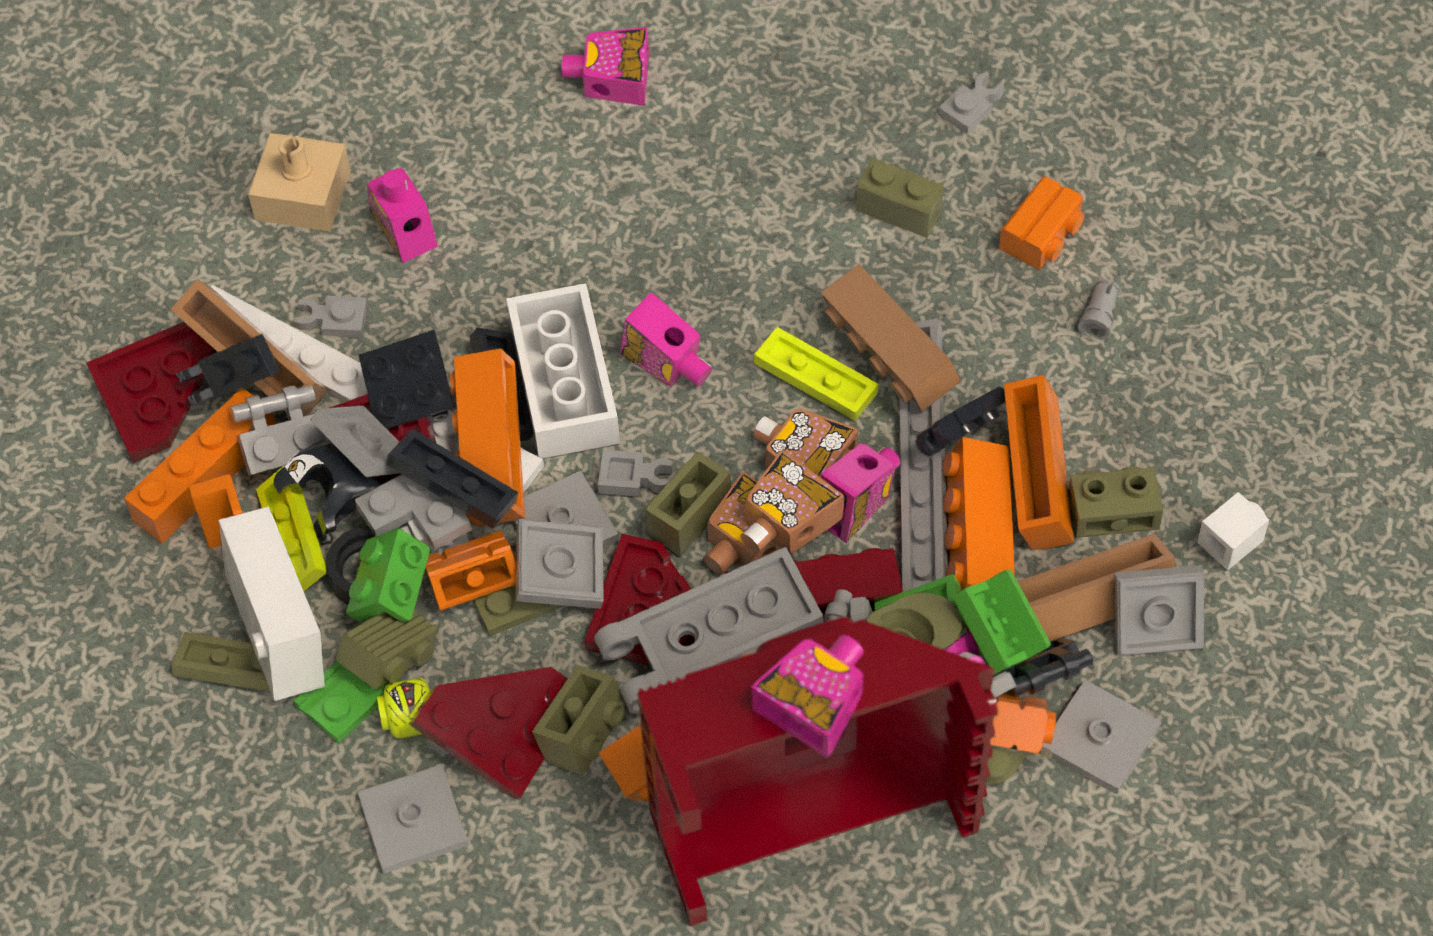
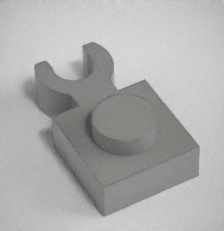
M984 72L976 78L975 87L972 90L962 85L938 107V115L969 134L992 112L993 104L990 102L1002 97L1004 84L999 83L993 89L985 88L984 85L988 83L989 74Z
M327 296L325 305H318L312 299L298 300L299 311H309L311 315L305 318L295 317V326L300 330H310L317 325H322V335L362 337L368 307L367 298Z
M603 449L598 479L599 494L640 497L641 486L649 487L650 490L659 494L670 480L659 479L656 476L662 473L672 474V461L660 458L651 463H645L643 452Z

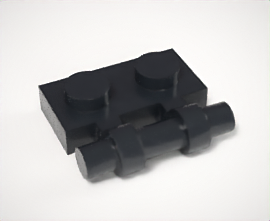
M1063 637L1050 641V647L1014 667L1004 670L1010 672L1016 684V687L1007 692H1011L1014 697L1027 692L1031 695L1045 690L1046 684L1062 677L1065 680H1069L1080 675L1081 669L1093 665V657L1088 649L1079 651L1076 641Z

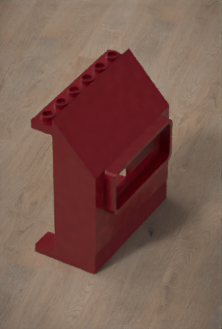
M841 617L769 639L762 643L755 653L688 673L684 679L677 677L674 682L667 680L665 685L658 683L656 688L649 685L647 691L640 688L637 695L649 811L690 926L707 921V907L698 879L943 800L947 801L962 838L979 833L980 819L985 816L983 798L987 797L985 781L990 777L988 759L993 757L990 744L991 738L995 737L993 720L994 717L998 716L997 703L992 693L994 668L863 619L853 622L851 618ZM841 635H846L854 639L863 649V655L854 665L863 674V691L836 746L827 758L753 710L752 686L803 640H813L829 650Z

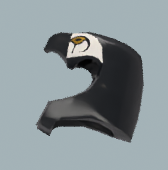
M329 439L317 442L295 454L274 477V486L278 494H281L283 489L286 488L304 489L306 488V483L310 480L320 482L325 492L326 500L316 515L317 519L314 525L322 545L332 542L331 533L336 531L337 524L345 516L357 510L354 499L380 486L374 476L366 477Z

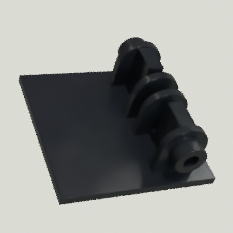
M435 330L358 355L372 415L387 430L431 415L433 420H442L449 416L448 410L454 408Z

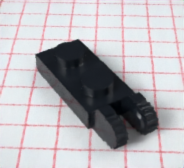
M261 333L197 361L198 364L176 375L179 381L182 382L194 379L200 373L204 374L209 387L200 388L187 397L190 404L194 405L212 396L216 399L272 376L280 370Z
M999 386L936 421L930 428L921 432L915 440L918 450L924 456H932L944 449L946 444L953 441L957 442L962 437L976 430L977 427L974 423L980 429L998 418L1000 414L997 408L1006 402L1003 387Z

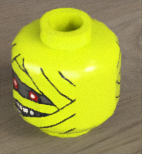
M413 678L389 683L384 688V695L377 696L382 729H390L393 737L405 738L422 735V733L409 725V722L430 691L425 679Z

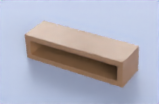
M860 264L856 265L821 292L828 305L824 313L837 330L844 326L849 332L846 334L847 339L859 354L866 350L871 356L868 359L869 363L881 378L887 375L890 376L894 381L891 383L892 388L904 403L912 400L921 411H924L961 382L951 360Z
M196 279L171 308V311L218 352L262 333L280 371L254 384L268 396L281 393V388L294 385L297 389L311 385L316 400L301 405L303 417L310 413L328 392L325 386L225 298L199 279Z
M1154 533L1017 582L1049 641H1053L1115 619V572L1175 567V557Z

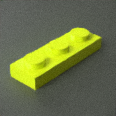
M776 327L754 354V364L854 421L859 418L878 394V383L779 327Z
M274 473L256 491L261 507H269L301 587L305 591L327 573L326 564L302 489L286 488L283 489L281 494H278L274 486V477L276 475Z

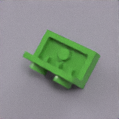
M400 528L368 539L360 551L361 562L356 579L349 590L350 600L346 614L357 621H362L385 612L401 622L411 620L430 552L429 546Z
M1010 569L1003 570L990 579L967 587L952 596L957 605L961 621L969 627L978 644L981 658H983L988 666L994 668V675L1014 667L1050 647L1051 643Z

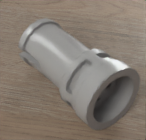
M1100 279L1095 282L1090 304L1085 308L1078 325V330L1082 335L1090 336L1092 328L1099 330L1095 338L1104 340L1109 337L1113 321L1112 311L1120 291L1119 285L1113 281L1109 293L1106 292L1109 279Z

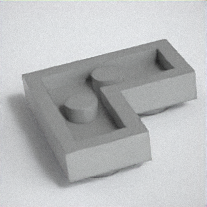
M403 474L354 499L358 511L375 537L394 530L414 519L435 550L472 530L470 521L462 510Z

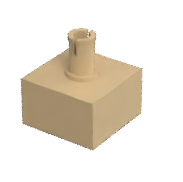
M270 133L248 194L255 220L330 232L351 171L345 144L301 138L297 135L294 137L293 135L287 136Z

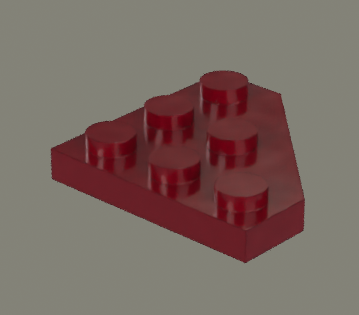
M185 322L86 362L132 462L172 446L191 407L187 397L192 392L200 389L205 379L204 374L200 373L194 379L180 382L176 374L198 364L197 361L216 353V350Z
M621 534L603 586L604 602L601 609H595L584 641L585 650L601 653L594 637L603 627L625 620L691 590L684 576L679 574L672 563L671 556L663 543ZM684 635L680 638L679 643L682 646H690L694 643L695 637ZM639 643L627 655L621 657V659L650 665Z
M551 666L436 685L431 688L409 722V725L503 793L517 800L522 797L545 759L532 731L568 678Z

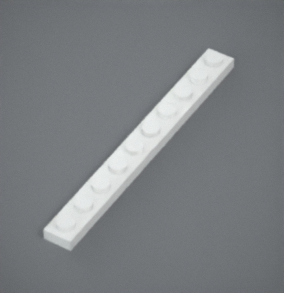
M214 285L211 286L328 389L327 393L344 402L367 394L360 362ZM448 410L449 416L442 420H433L432 415L429 416L436 443L455 454L459 450V436L453 427V412ZM521 448L523 492H525L544 467V461Z

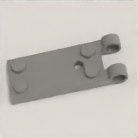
M784 547L625 620L611 623L600 629L596 633L594 640L605 660L619 659L627 655L636 644H640L653 671L646 675L632 678L620 689L628 710L631 713H639L637 693L640 688L647 691L649 685L656 688L658 683L665 685L667 680L674 682L677 677L684 679L688 673L733 660L745 654L755 653L757 648L769 639L823 623L824 619L787 548ZM684 635L695 637L694 643L690 646H682L679 640Z

